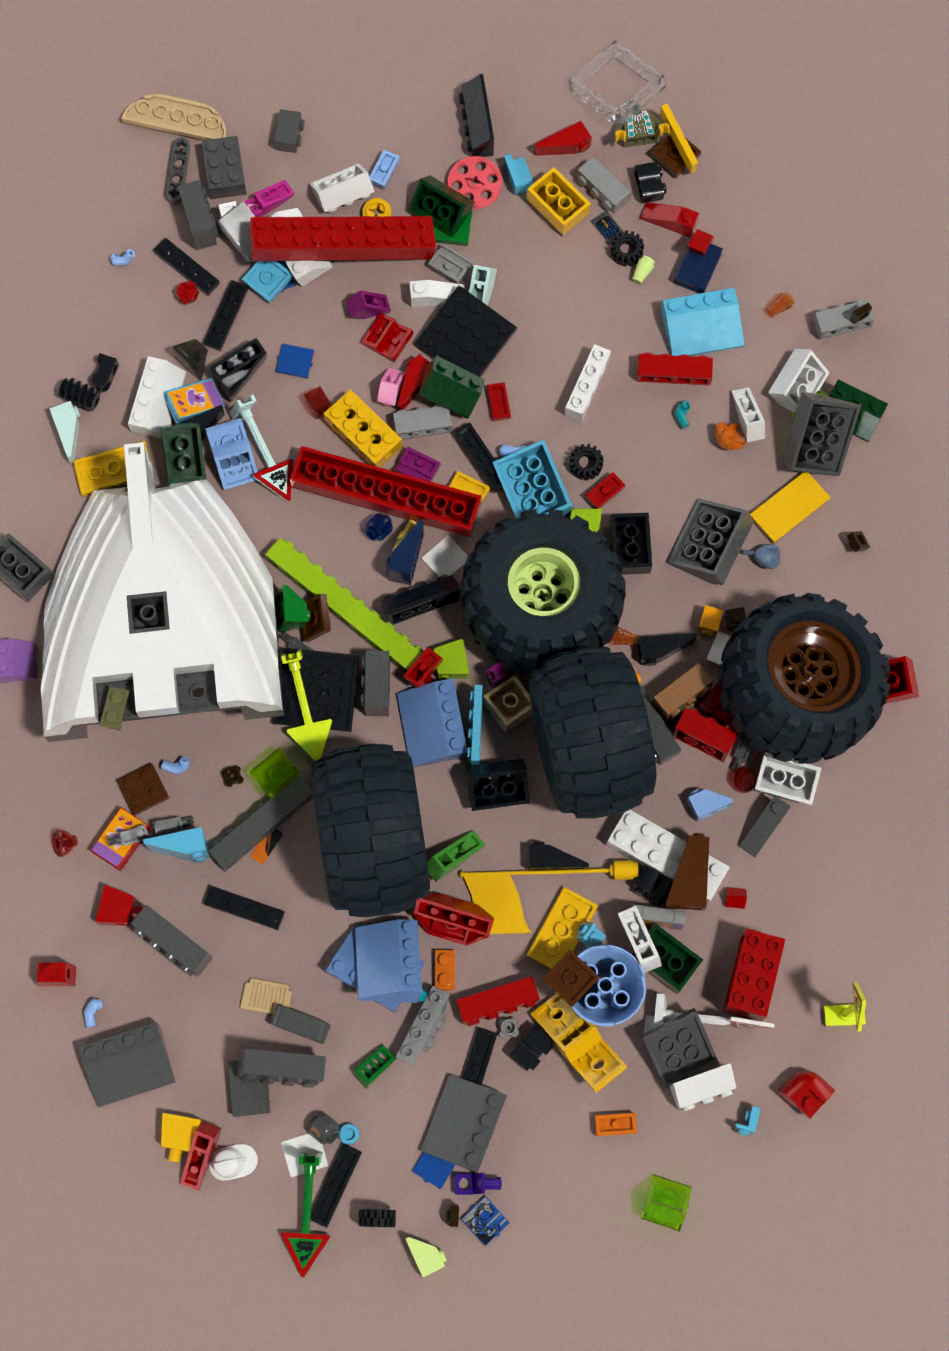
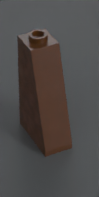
M693 833V836H689L667 896L665 908L705 911L707 905L709 837H705V834Z

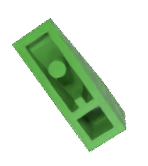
M474 831L469 832L432 856L427 863L429 874L435 882L439 881L481 850L485 844Z

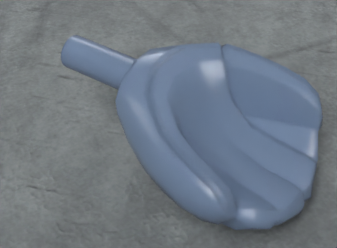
M773 544L761 545L756 551L744 549L743 554L755 556L754 559L767 569L776 568L781 561L779 547Z

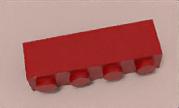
M648 352L638 356L637 382L711 385L713 358H708V356L690 357L686 354L671 356V354L667 353L653 355Z
M530 976L457 999L456 1002L463 1025L468 1024L470 1027L479 1024V1020L487 1018L488 1021L499 1017L498 1014L506 1012L507 1015L518 1011L517 1008L525 1006L526 1009L537 1005L536 1002L540 1000L534 978Z

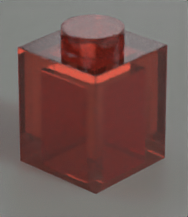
M321 386L304 394L305 402L315 419L324 418L323 413L331 407V403Z

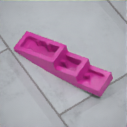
M283 180L254 193L253 198L244 202L255 217H263L289 200L295 193L287 181Z

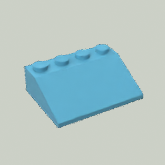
M735 288L662 301L661 312L672 356L682 354L694 356L744 347L739 304Z
M541 440L493 462L516 519L521 517L522 511L536 509L537 514H549V508L562 510L563 517L570 514L571 510L574 509L545 440Z

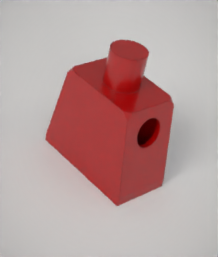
M104 885L95 922L99 925L130 926L132 917L136 918L144 907L135 906L136 898L133 895Z
M38 962L37 986L75 987L76 966L66 962Z

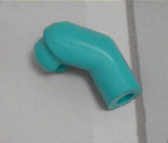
M686 400L678 404L674 413L682 429L690 425L686 415L691 405Z

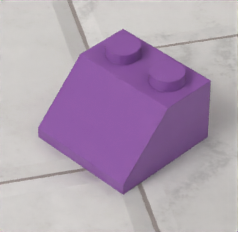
M17 639L0 640V683L36 680L34 642Z

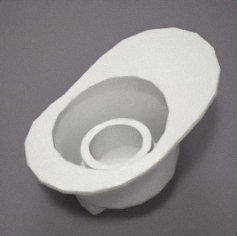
M246 1144L224 1147L213 1153L209 1169L215 1178L222 1181L245 1177L255 1170L258 1156L255 1150Z

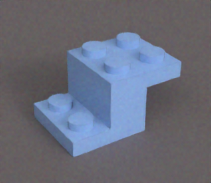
M239 418L205 428L224 490L256 481L253 478V474L258 471L242 419Z

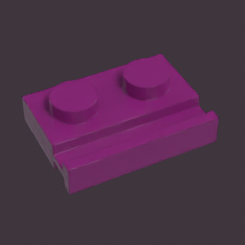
M407 446L395 468V472L431 481L437 473L441 462Z

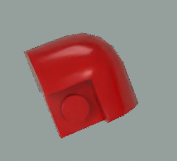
M804 1070L791 1076L777 1093L788 1104L794 1105L808 1119H811L832 1096L835 1089L818 1074Z

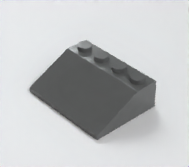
M802 392L781 462L793 471L840 476L861 406L821 394Z
M698 498L667 563L707 582L723 585L754 520L747 510Z
M157 1022L79 1047L82 1062L98 1107L176 1082L161 1028Z
M449 1075L420 1151L478 1173L507 1095Z

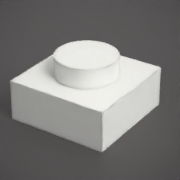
M236 201L217 205L220 219L237 206Z

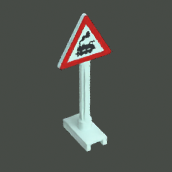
M254 394L250 395L245 403L237 400L229 414L232 419L241 416L243 421L246 422L268 467L254 473L253 478L286 502H290V478L293 471V459L275 464L253 419L251 409L257 401Z

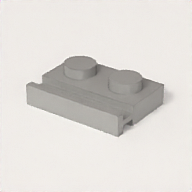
M445 244L441 245V248L437 250L428 263V267L456 284L462 281L470 267L473 266V261Z

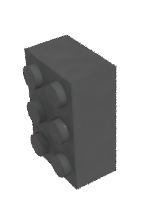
M238 136L203 140L202 146L211 199L247 194Z
M199 180L179 185L178 190L196 250L217 245L216 238L219 236L205 187L200 186Z
M8 533L0 541V579L28 603L54 575L47 565Z
M366 650V657L362 656L363 673H365V675H362V692H365V694H361L362 710H365L366 716H389V651Z

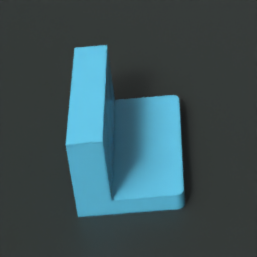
M511 154L504 156V167L514 194L519 195L527 192V188L534 182L525 158L513 160Z

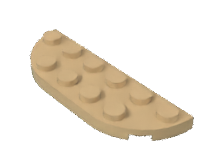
M163 94L143 96V99L131 103L121 118L124 123L201 140L227 137L225 123L215 109L200 102Z

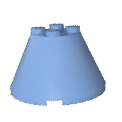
M613 945L594 946L580 953L578 957L600 978L572 1009L585 1021L598 1026H615L629 1020L641 1007L646 994L645 974L639 962L628 951Z

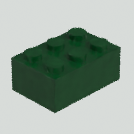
M199 422L160 426L168 484L206 480Z
M655 923L648 933L660 957L662 966L648 972L678 994L702 963L703 959Z

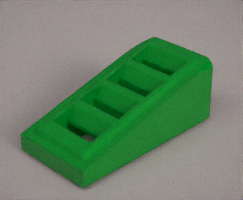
M382 1044L354 1070L353 1076L367 1089L397 1058ZM380 1053L388 1060L387 1062L379 1056ZM374 1059L380 1063L381 1068L373 1061ZM370 1065L376 1072L373 1073L367 1066ZM362 1071H364L370 1078L368 1079V1078L362 1073Z

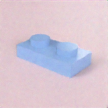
M383 150L369 176L371 183L385 189L400 161V156Z

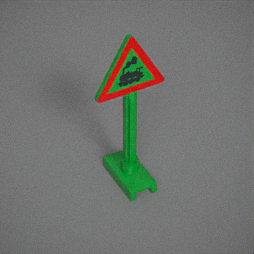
M302 1151L300 1154L299 1165H304L305 1173L302 1232L281 1233L302 1278L305 1277L330 1238L329 1234L310 1232L314 1174H316V1166H319L322 1162L323 1152H318L316 1157L315 1155H307V1158L306 1151Z

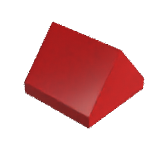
M727 887L725 907L745 909L747 900L746 889Z

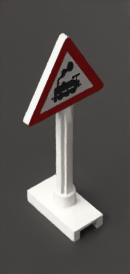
M657 993L654 1028L683 1014L674 1012V1010H666L667 997L665 994ZM699 1015L703 1024H731L733 1027L774 1028L772 1023L736 1017L728 1019L720 1016Z

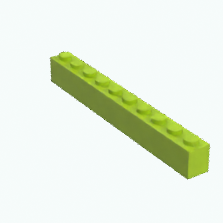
M279 538L265 554L267 561L311 597H315L318 594H326L328 610L376 650L389 651L390 661L406 673L424 651L418 645L414 647L409 643V638L403 633L398 634L391 623L382 621L380 619L381 616L375 610L370 611L366 608L364 601L360 598L355 599L348 588L345 586L340 587L337 584L338 581L333 576L324 574L322 572L323 569L317 563L312 564L308 561L309 558L302 551L297 552L294 549L295 546L290 541H284Z

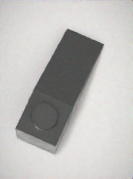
M774 796L739 847L753 857H756L791 806L777 796Z

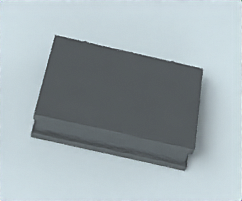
M238 1060L228 1061L232 1115L240 1117L271 1113L268 1084L262 1083V1080L259 1079L254 1080V1082H243L242 1078H237Z

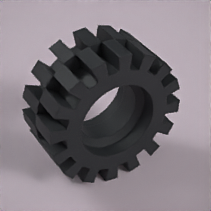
M625 230V234L621 231L619 236L617 234L614 236L611 244V257L613 256L614 261L618 260L617 264L620 265L622 262L624 263L623 266L626 267L627 263H629L630 267L633 266V262L636 265L638 259L642 257L644 243L642 238L639 239L640 235L638 233L635 236L634 231L628 234V230ZM631 244L634 247V251L629 254L623 253L620 249L621 245Z
M584 444L580 448L577 446L570 456L571 473L574 472L575 477L579 476L580 480L582 478H585V481H589V478L595 479V476H598L600 471H602L603 454L601 455L600 450H596V446L590 447L591 444H587V447ZM584 456L592 458L594 464L590 468H583L579 464V460Z
M359 1209L360 1227H395L396 1210Z

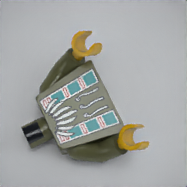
M633 103L629 105L630 112L624 113L623 119L619 120L615 129V142L623 140L624 148L657 143L658 134L660 137L663 136V133L670 134V127L667 123L662 124L654 115H651L648 109L640 110L639 104Z

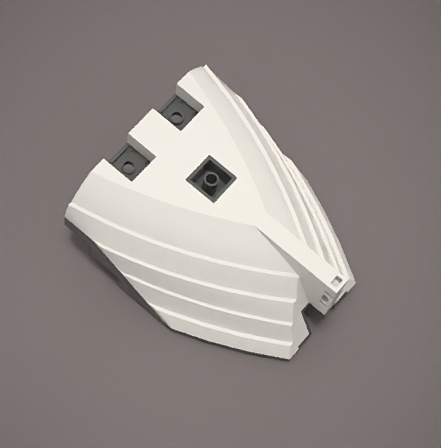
M144 442L125 444L127 487L93 490L72 531L45 602L43 675L41 681L44 737L48 742L88 738L87 726L97 725L101 722L110 686L130 691L122 722L241 708L245 720L284 716L279 656L280 644L273 578L255 546L232 511L207 479L167 484L165 487L156 488L154 469ZM196 688L204 690L201 697L193 696V691Z

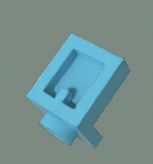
M588 921L580 925L578 934L575 936L588 948L600 946L606 937L604 933L596 928L594 922Z
M752 1106L750 1111L746 1110L744 1122L747 1123V1126L737 1123L734 1125V1129L738 1130V1134L750 1136V1133H755L760 1108Z

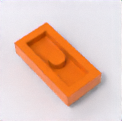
M435 950V987L443 991H455V950Z
M636 1114L595 1115L596 1136L637 1134Z

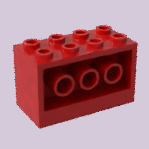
M746 929L742 933L722 1012L760 1022L767 1017L786 939L751 929Z

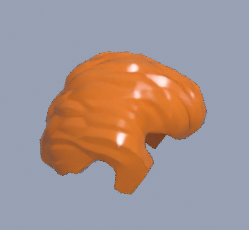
M724 422L716 425V439L723 449L737 450L746 445L744 435L737 431L740 423H732L729 427Z

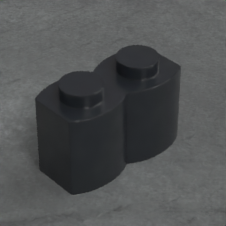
M657 162L635 165L634 174L641 202L647 203L663 200L667 190L666 184L662 183L661 180L663 176L661 166L658 167Z
M645 865L633 888L637 895L643 898L646 896L650 897L653 900V904L662 908L665 906L673 880Z
M535 1024L509 1056L526 1071L529 1069L534 1070L541 1062L539 1057L543 1053L547 1055L554 1047L551 1044L553 1040Z

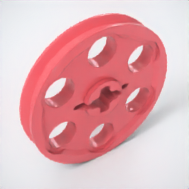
M471 156L458 161L452 167L448 176L449 187L452 188L454 183L459 182L462 184V188L456 191L464 196L472 195L474 197L473 201L475 203L472 209H482L491 205L501 192V173L492 161L484 157ZM480 163L486 166L482 171L476 169V166ZM461 167L468 168V172L465 174H460L458 170ZM490 176H496L498 180L495 183H490L487 179ZM478 180V183H476L475 186H473L472 182ZM488 191L492 195L489 199H484L481 196L482 193Z

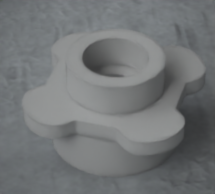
M515 1017L499 1020L498 1024L501 1028L499 1035L501 1038H506L507 1036L517 1037L519 1035L517 1030L518 1020Z

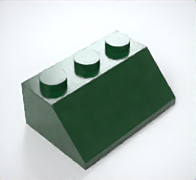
M429 175L420 179L407 211L415 216H432L433 226L453 237L468 218L475 201Z
M436 355L426 367L419 395L468 419L482 393L485 380Z
M838 379L829 397L861 406L853 435L869 442L888 403Z

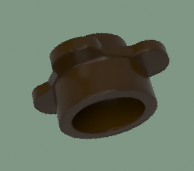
M239 766L222 771L227 787L243 783L244 778L240 774L241 768Z

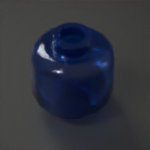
M375 514L365 524L366 535L373 541H383L393 530L391 518L386 514Z

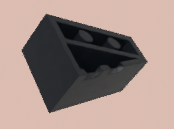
M255 338L210 367V374L230 403L266 360L267 352L258 339Z

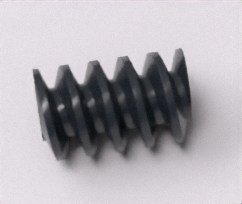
M65 378L60 385L58 396L60 398L65 397V400L78 404L79 407H84L86 410L93 411L99 403L101 390H97L94 393V387L87 390L88 384H84L81 387V381L74 384L75 378H71L69 381Z

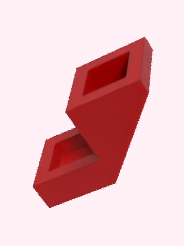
M697 229L688 244V249L705 256L710 244L714 241V236Z

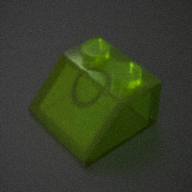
M280 747L249 772L270 798L274 797L301 775L300 771Z
M653 1174L641 1219L680 1232L687 1214L692 1187Z

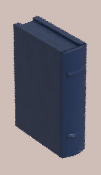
M710 244L704 256L689 250L687 245L685 254L675 272L673 283L699 294L705 293L723 248Z

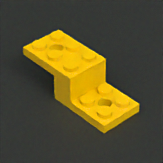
M557 993L531 1013L532 1018L555 1042L562 1056L596 1093L628 1068L623 1060L602 1039L596 1026L578 1016L572 1007ZM557 1013H563L561 1018L554 1019ZM599 1062H603V1063H604V1065H603L602 1068H600V1069H595V1068H594L597 1063H599Z

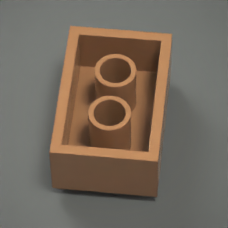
M698 663L654 696L652 703L665 724L668 721L672 723L680 717L679 714L685 708L690 709L695 705L694 702L696 700L706 698L712 689L711 686L714 680Z

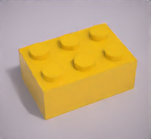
M555 167L527 188L526 199L562 235H565L590 214L591 203Z

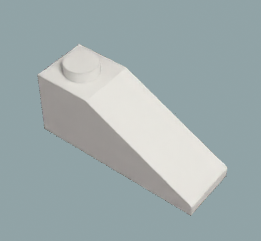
M433 280L410 281L411 306L444 305L458 285L464 289L465 285Z
M750 388L731 391L741 430L746 441L752 442L765 439V421Z
M637 906L618 913L644 973L662 966L660 957Z

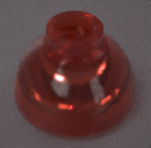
M742 766L732 773L731 784L737 792L749 793L755 789L757 774L752 768Z
M56 830L53 833L52 846L54 852L59 857L68 855L73 847H76L78 844L77 837L67 831Z

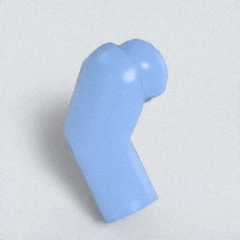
M128 249L121 257L118 253L116 255L114 253L110 257L111 263L115 266L128 265L135 256V252Z
M505 444L500 447L499 455L505 457L526 448V446L515 447Z
M181 757L176 763L164 760L161 769L173 774H180L190 767V760L187 757Z
M91 999L84 1009L86 1028L96 1026L94 1014L103 1007L100 999Z

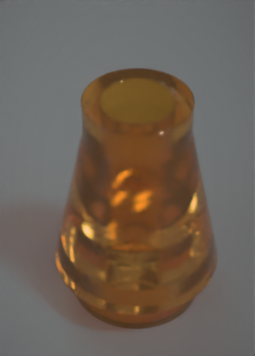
M788 292L781 293L766 310L771 317H774L792 308L795 302Z
M618 627L610 642L613 645L636 646L638 635Z

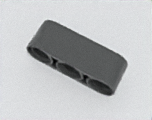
M276 1005L270 1024L321 1044H324L331 1026L329 1023L280 1005Z

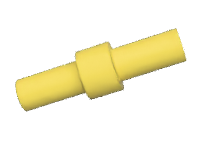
M411 519L408 521L404 530L399 533L398 541L393 550L414 528L415 521Z

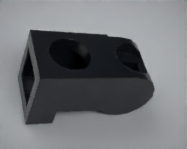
M99 353L97 358L99 369L92 376V383L96 391L101 390V393L110 388L119 363L117 358Z

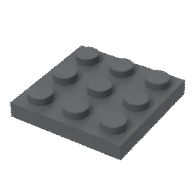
M694 1008L641 1035L664 1088L718 1062L699 1015Z

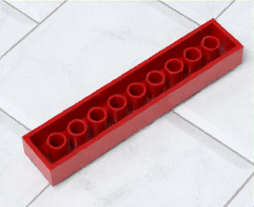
M432 216L250 217L248 228L252 261L432 259L436 250Z
M304 446L300 448L290 478L291 487L399 518L411 519L417 523L421 520L424 521L425 525L468 537L472 536L482 502L481 495Z

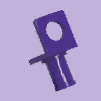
M485 1173L454 1174L455 1195L485 1194V1190H501L502 1187L501 1177H485ZM462 1178H466L469 1181V1188L467 1190H462L459 1187V1181Z

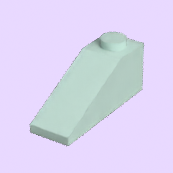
M474 265L469 293L488 306L494 288L497 269Z
M71 401L49 409L70 464H72L73 460H75L80 425L78 417H80L77 406L73 407Z

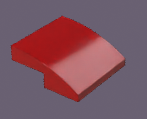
M380 313L361 342L372 351L395 362L414 332L412 329L398 324L396 319Z

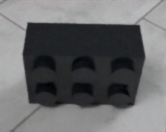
M649 513L611 514L609 521L611 552L615 551L620 560L622 575L651 574L652 553Z
M524 758L466 766L469 800L472 811L530 803L527 768Z

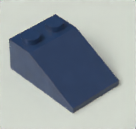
M420 520L393 550L392 556L387 558L386 574H389V581L412 585L424 537V521Z

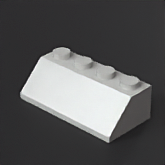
M298 208L278 211L270 217H303ZM329 260L285 261L296 281L302 287L333 267Z
M148 356L128 421L131 432L162 439L160 426L171 425L173 421V415L165 401L164 392L182 387L186 371L167 360Z

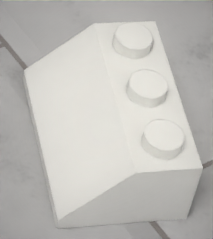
M359 163L309 183L320 208L324 212H333L339 206L350 205L354 200L367 198L374 192L368 172Z
M794 349L768 393L777 404L796 414L802 392L817 394L830 372L812 350Z
M765 752L759 766L755 790L812 806L822 768L810 764H799V761L795 760L782 762L773 759L772 754Z
M730 1063L673 1083L670 1086L677 1109L683 1108L684 1112L694 1109V1104L702 1102L705 1105L713 1102V1097L721 1095V1098L733 1094L732 1090L736 1089Z

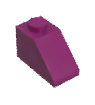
M360 290L346 300L350 317L367 319L379 316L380 313L386 314L391 312L387 296L384 294Z

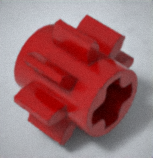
M188 280L187 283L179 284L176 295L180 298V302L187 305L188 302L194 303L197 300L199 290L195 287V283Z

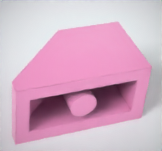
M391 368L387 369L380 381L377 402H381L385 406L396 405L406 372Z

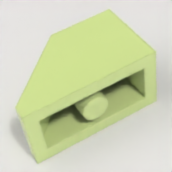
M411 1237L406 1238L422 1277L445 1267L444 1262L447 1259L443 1250L438 1251L437 1247Z

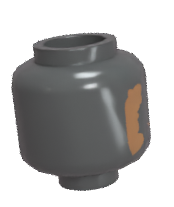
M327 1114L316 1115L309 1123L310 1135L320 1144H331L339 1136L338 1123Z

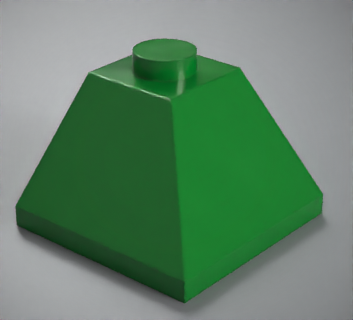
M283 585L276 595L278 632L303 628L310 621V610H307V603L288 585Z

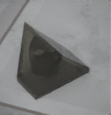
M197 339L174 345L175 358L201 381L209 350Z

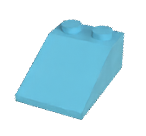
M202 827L143 839L145 846L152 852L194 861L195 863L204 862L206 858L210 857L207 837Z

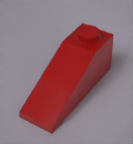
M579 121L534 144L535 156L585 152L591 146L592 137L582 121Z
M647 202L640 219L691 238L698 221L699 212L682 206Z
M420 354L415 358L412 357L407 363L398 401V411L405 410L420 392L426 367L430 363Z
M202 1121L195 1130L180 1181L181 1185L197 1191L200 1190L221 1132L220 1127Z

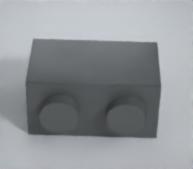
M280 109L274 139L275 150L297 153V148L302 143L300 132L304 130L305 120L302 119L301 112Z

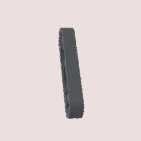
M183 137L177 138L173 144L166 189L167 200L173 205L181 203L178 186L186 183L190 144ZM181 144L185 145L182 149L183 154H180L179 147H181ZM177 160H183L184 164L178 167L175 165ZM174 176L182 177V180L178 183L172 181ZM174 188H176L177 195L175 198H172Z

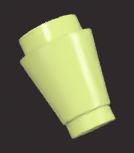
M642 255L638 259L632 280L642 284L655 268V261L648 256Z

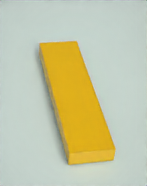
M664 104L660 109V117L664 123L669 124L670 136L690 174L697 170L698 161L668 104Z

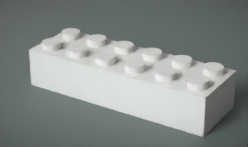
M629 810L622 815L606 846L634 862H638L639 865L643 867L646 865L674 880L687 842L634 811ZM710 855L708 860L707 904L712 900L730 868Z

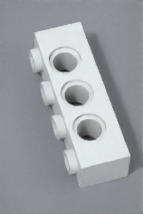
M594 344L565 407L564 416L582 423L610 361V350Z

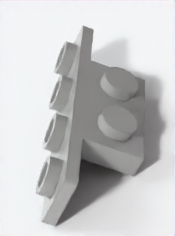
M434 986L431 988L396 1055L397 1059L414 1066L422 1050L428 1053L429 1049L434 1047L436 1043L435 1037L444 1028L446 1017L442 1014V1011L450 997L449 993Z

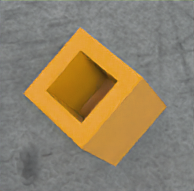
M705 605L697 632H701L706 637H716L724 610Z

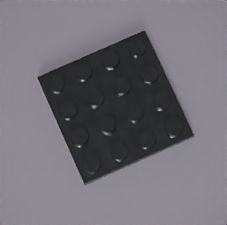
M458 285L414 344L432 358L437 355L481 377L516 332L517 327Z
M283 648L282 653H286L288 658V654H296L299 649ZM301 650L303 658L299 660L301 666L299 670L312 722L332 719L330 730L352 732L360 656ZM281 661L284 716H275L274 724L293 727L302 726L305 723L292 671L289 670L288 664H283Z

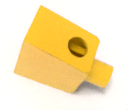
M163 1113L161 1147L170 1149L168 1161L180 1163L182 1151L189 1152L195 1130L202 1123V1120Z

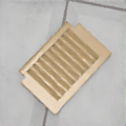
M250 978V983H245L240 1009L273 1014L276 1005L289 1008L292 991H289L290 985Z

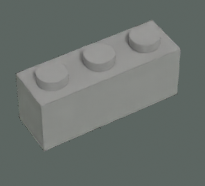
M594 156L578 169V182L582 186H586L590 190L591 195L594 198H598L607 210H611L615 214L630 201L631 192Z
M856 300L849 305L840 304L832 309L827 310L824 308L818 310L814 315L813 323L819 340L872 327L875 320L872 310L868 317L856 324H853L850 319L854 310L867 304L869 301Z
M435 405L431 408L418 407L411 411L399 410L393 413L395 432L402 440L452 433L450 412L440 405Z

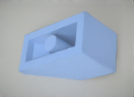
M700 789L694 790L689 793L690 796L687 798V803L696 822L733 804L732 798L707 789L702 791Z

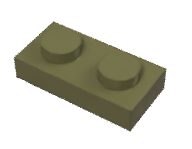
M109 687L100 726L120 731L130 694L129 690Z

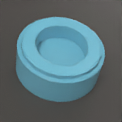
M345 1124L341 1127L339 1138L344 1144L352 1145L357 1142L359 1130L355 1125Z

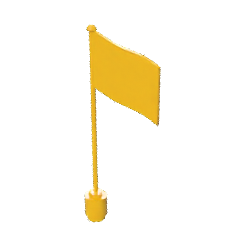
M614 860V864H610L608 869L461 871L459 876L461 878L464 876L472 895L473 903L482 907L494 918L490 934L531 933L524 919L519 893L511 875L610 872V876H614V880H633V878H638V862H633V860Z

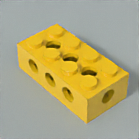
M351 389L323 413L325 422L369 465L381 468L403 448L402 438Z

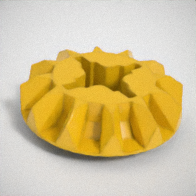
M373 198L365 203L362 212L363 216H374V212L379 207L382 214H378V216H391V207L384 199Z

